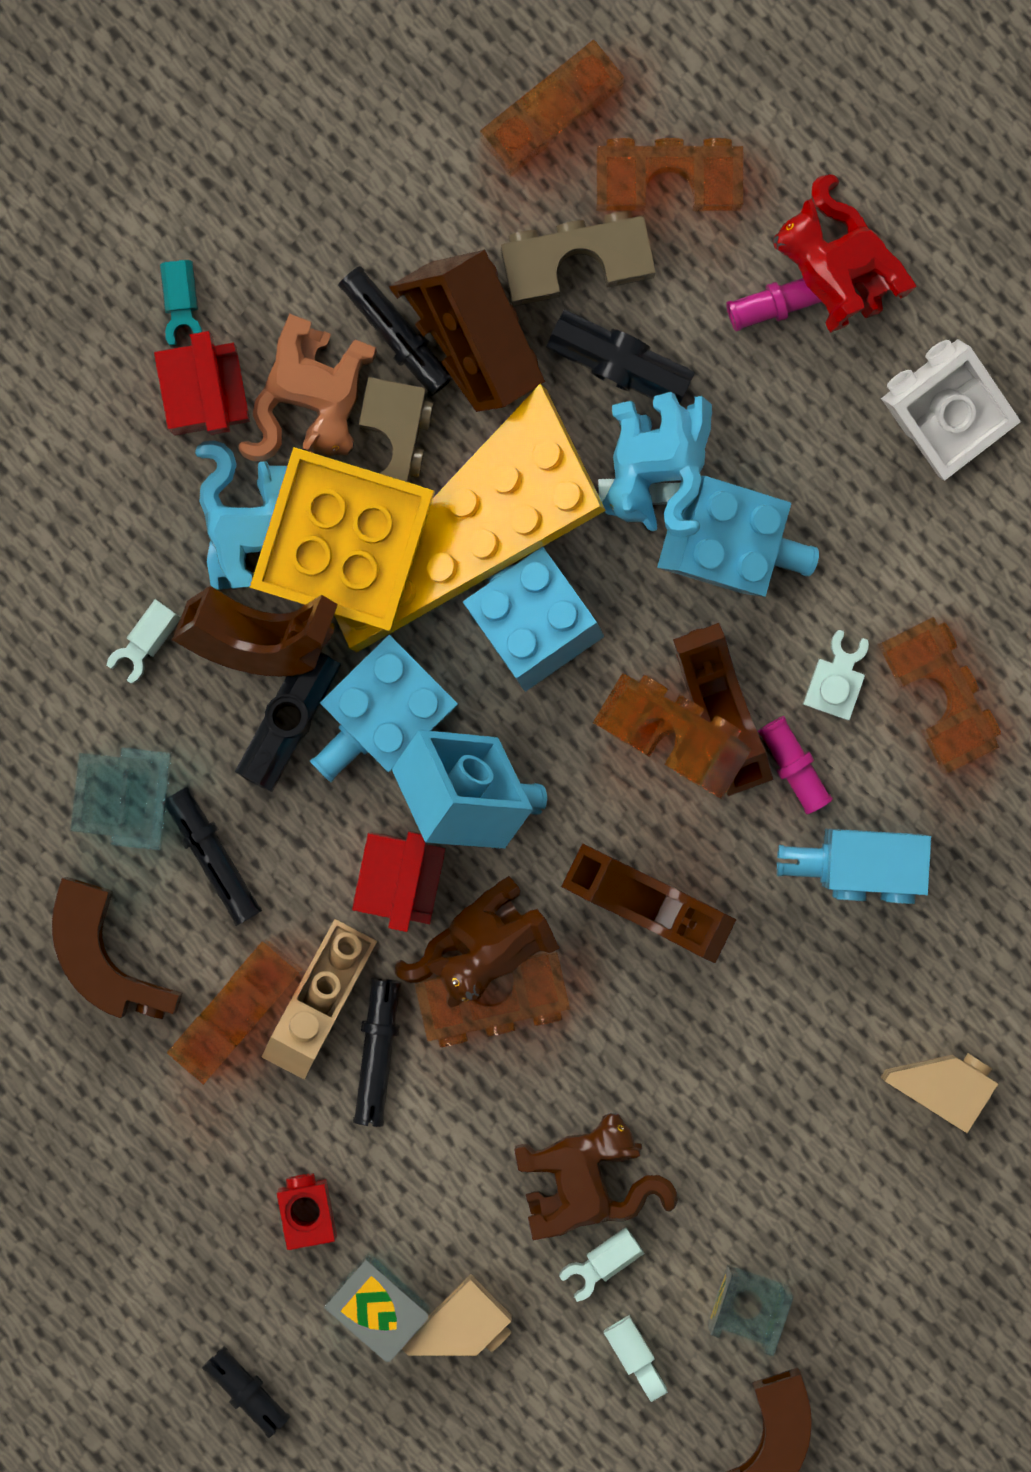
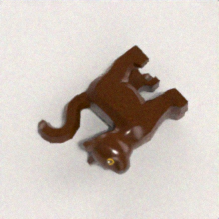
M508 876L499 881L494 887L485 891L474 903L464 908L453 919L447 929L429 941L424 956L419 962L408 964L403 960L396 962L395 974L399 979L410 984L428 979L433 974L440 976L447 990V1005L452 1008L462 1002H470L481 998L492 980L512 973L539 951L552 953L560 948L547 920L538 909L530 910L520 915L511 901L517 898L521 891L518 885ZM458 950L463 954L453 957H443V955L448 951Z
M610 1113L604 1115L599 1126L591 1133L567 1136L541 1150L535 1151L528 1144L515 1146L514 1151L519 1171L554 1173L558 1193L555 1195L544 1196L540 1191L526 1194L530 1212L534 1214L528 1216L533 1241L562 1236L580 1226L607 1221L624 1222L638 1216L647 1197L651 1194H655L660 1198L665 1211L670 1212L675 1209L678 1201L676 1189L671 1181L660 1175H646L633 1183L623 1202L612 1201L609 1197L599 1163L601 1161L624 1162L625 1160L634 1159L640 1156V1150L642 1149L641 1143L634 1142L630 1128L623 1122L619 1114Z

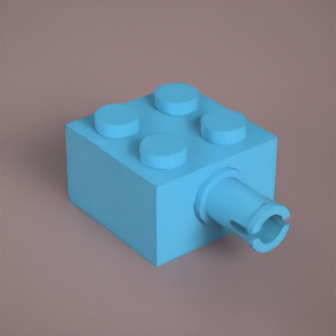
M700 475L701 486L699 495L682 514L684 520H697L700 523V529L696 534L682 538L672 536L667 530L657 568L739 593L766 597L774 566L792 570L804 576H810L816 569L819 550L814 546H807L782 538L791 502ZM682 480L679 489L683 486Z
M544 547L534 551L519 563L512 564L487 578L489 583L463 601L475 622L525 692L604 637L597 621Z
M389 634L320 702L341 724L338 727L341 731L310 762L330 782L361 752L365 755L369 752L387 772H391L418 730L432 731L459 704Z
M418 730L392 768L393 774L425 843L505 849L530 814H541V809H545L547 805V792L543 785L538 783H520L498 737Z
M825 829L822 848L779 845L777 858L797 859L798 862L796 864L777 863V876L820 878L822 887L833 890L832 897L836 899L866 901V892H881V900L885 902L915 904V895H928L931 836Z

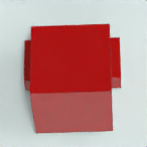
M210 331L190 334L192 344L190 346L154 352L167 428L174 436L207 430L211 435L230 432L231 425L250 422L237 346L234 342L215 346Z
M408 831L407 839L369 832L367 834L352 910L390 918L388 928L408 932L410 921L430 925L446 847L427 844L421 833Z

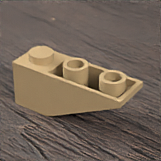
M334 919L276 1026L262 1058L305 1080L377 943L376 940Z

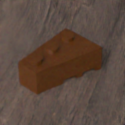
M485 249L432 261L389 286L397 299L404 295L421 318L415 325L423 337L431 333L447 357L441 363L476 412L504 408L536 388L539 384L545 382L538 367L537 356L528 345L518 323V315L513 306L510 305L498 279L497 269L492 261H490Z

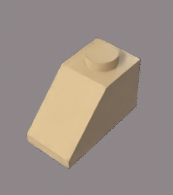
M967 1053L963 1061L954 1055H947L886 1069L881 1076V1079L966 1133L969 1132L998 1086V1083L988 1077L992 1068Z
M470 1274L428 1316L427 1321L406 1343L402 1350L408 1356H477L485 1347L490 1352H493L511 1334L507 1325L512 1321V1315Z

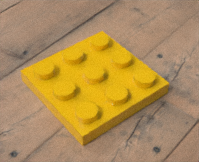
M293 447L250 588L303 605L323 595L338 604L334 614L391 632L435 491Z

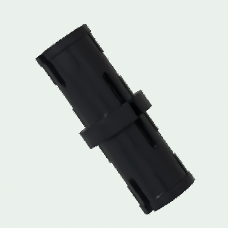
M223 1346L215 1356H212L203 1365L202 1369L207 1371L230 1395L231 1400L229 1403L235 1409L241 1407L263 1430L267 1438H270L276 1433V1429H280L291 1416L261 1387L263 1381L257 1375L252 1377L227 1351L228 1349Z

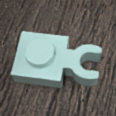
M838 630L831 640V651L834 659L832 663L818 659L803 705L849 721L865 677L864 674L852 669L854 663L860 661L866 655L869 642L867 639L862 638L856 652L852 654L846 653L841 647L844 631Z

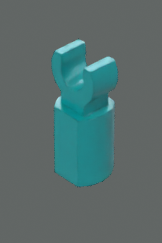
M191 260L170 261L160 264L165 313L171 314V320L165 330L166 340L170 347H177L176 332L181 327L191 328L193 334L203 332L198 321L193 318V311L198 310L193 261Z

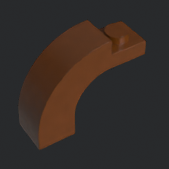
M209 586L187 601L172 640L209 661L234 670L263 676L282 677L300 675L315 669L322 648L328 643L334 632L335 625L331 621L338 604L320 595L296 611L282 614L268 613L247 607Z
M720 623L693 630L687 635L673 639L677 652L676 657L686 688L727 796L772 781L773 776L766 751L743 697Z
M583 843L561 886L583 899L632 921L713 963H716L737 920Z
M70 877L62 878L53 908L52 936L59 963L75 989L91 1004L118 1018L126 1015L130 1001L138 1003L136 1012L150 1017L163 1019L165 1012L176 1013L183 994L182 992L131 977L121 971L108 956L103 941V924L113 891Z
M794 1368L752 1382L763 1418L761 1440L755 1452L746 1462L726 1472H799L810 1444L812 1417L801 1373L798 1368Z

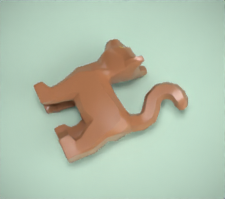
M289 313L278 339L275 363L264 389L255 399L253 417L258 428L263 433V439L259 443L240 442L238 447L241 455L251 461H266L277 453L282 445V428L272 411L278 403L295 405L317 412L318 416L306 431L303 450L328 457L348 455L354 447V439L349 433L347 420L357 401L359 373L362 366L374 361L377 354L376 347L354 340L340 362L334 368L315 361V356L318 350L327 347L331 334L325 331L314 330L311 328L312 322Z

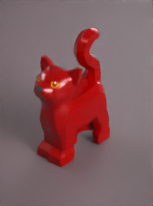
M832 174L820 176L812 183V198L804 202L801 213L782 225L773 239L774 248L798 265L806 286L826 306L829 316L825 323L830 333L847 327L849 325L848 318L858 312H861L865 318L882 312V297L891 290L896 297L899 296L902 299L917 287L902 263L886 248L878 234L867 227L858 211L852 206L835 201L830 196L829 192L839 184L837 176ZM817 210L825 217L842 222L847 227V234L829 243L824 241Z

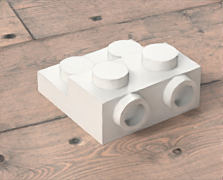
M958 339L953 343L950 340H944L933 346L925 356L928 362L914 373L912 370H905L894 376L887 384L890 392L881 398L905 434L913 439L938 477L944 481L1021 422L972 348Z

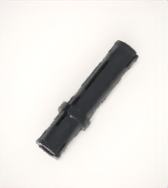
M361 266L355 268L339 282L338 287L347 294L367 321L396 353L394 360L399 366L405 364L417 380L426 388L427 393L431 397L452 381L453 378L428 348L429 340L425 336L423 337L422 334L417 335L394 305L367 276ZM368 296L392 323L393 326L391 328L368 302ZM400 335L403 336V338L408 342L412 349L424 361V367L411 353V351L405 346V344L400 340Z
M187 786L163 800L162 804L165 805L183 835L184 839L181 840L184 848L190 847L211 885L234 921L233 923L237 926L261 912L262 909L252 896L238 869L216 835L215 831L219 830L214 821L209 823L191 793V789Z
M371 978L367 1020H363L361 1025V1031L365 1032L353 1123L364 1126L372 1123L373 1127L384 1126L383 1117L393 1037L399 1035L400 1028L395 1022L399 990L402 982L392 979L382 981V978Z

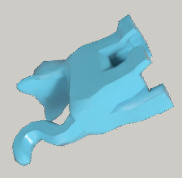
M672 392L656 395L653 399V407L661 414L660 428L651 430L652 422L650 417L637 414L635 404L632 401L612 405V414L619 421L621 432L613 454L615 479L602 502L606 510L605 513L617 516L626 522H643L648 530L656 531L657 521L649 491L650 485L663 481L682 480L683 486L668 500L664 511L665 527L672 536L682 538L696 534L700 529V523L697 520H684L682 514L699 495L701 486L700 472L705 464V447L711 431L712 404L704 397L698 396L695 397V403L688 405L687 409L679 404L675 394Z
M214 440L205 441L197 446L196 456L214 459L217 463L216 470L202 483L199 499L205 514L207 532L210 539L206 561L210 585L217 590L250 587L254 573L246 569V556L248 553L261 552L287 466L269 465L267 461L259 462L257 486L264 501L263 506L228 507L222 504L219 493L233 480L237 465L234 454L224 443Z

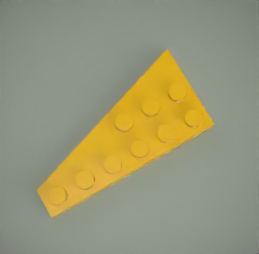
M539 384L432 499L392 631L390 632L334 614L351 650L356 653L606 511L544 386Z

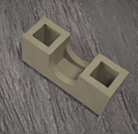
M621 211L605 215L603 217V224L585 227L584 220H577L557 225V233L538 237L537 230H527L509 235V243L501 244V253L512 306L559 298L558 268L564 260L578 254L590 256L601 265L607 288L653 279L656 272L644 215L633 217L632 211Z
M368 377L359 426L361 429L383 434L391 442L393 449L389 465L379 474L408 483L410 476L419 478L424 457V449L416 448L419 429L429 430L434 402L425 400L426 388Z

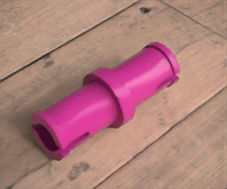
M801 278L780 286L777 282L767 284L765 291L726 302V308L732 327L737 332L743 328L773 318L778 322L788 318V313L821 303L822 301L806 286L804 279Z
M784 716L775 719L757 731L779 765V768L776 770L779 777L787 779L802 804L806 815L817 811L832 801L833 798L828 794L811 765L814 761L809 751L804 753Z

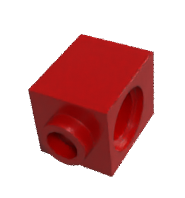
M314 1173L286 1178L287 1186L279 1188L276 1194L287 1250L335 1242L337 1233L327 1179L316 1181ZM302 1197L311 1198L318 1204L320 1214L313 1221H301L293 1212V1203Z

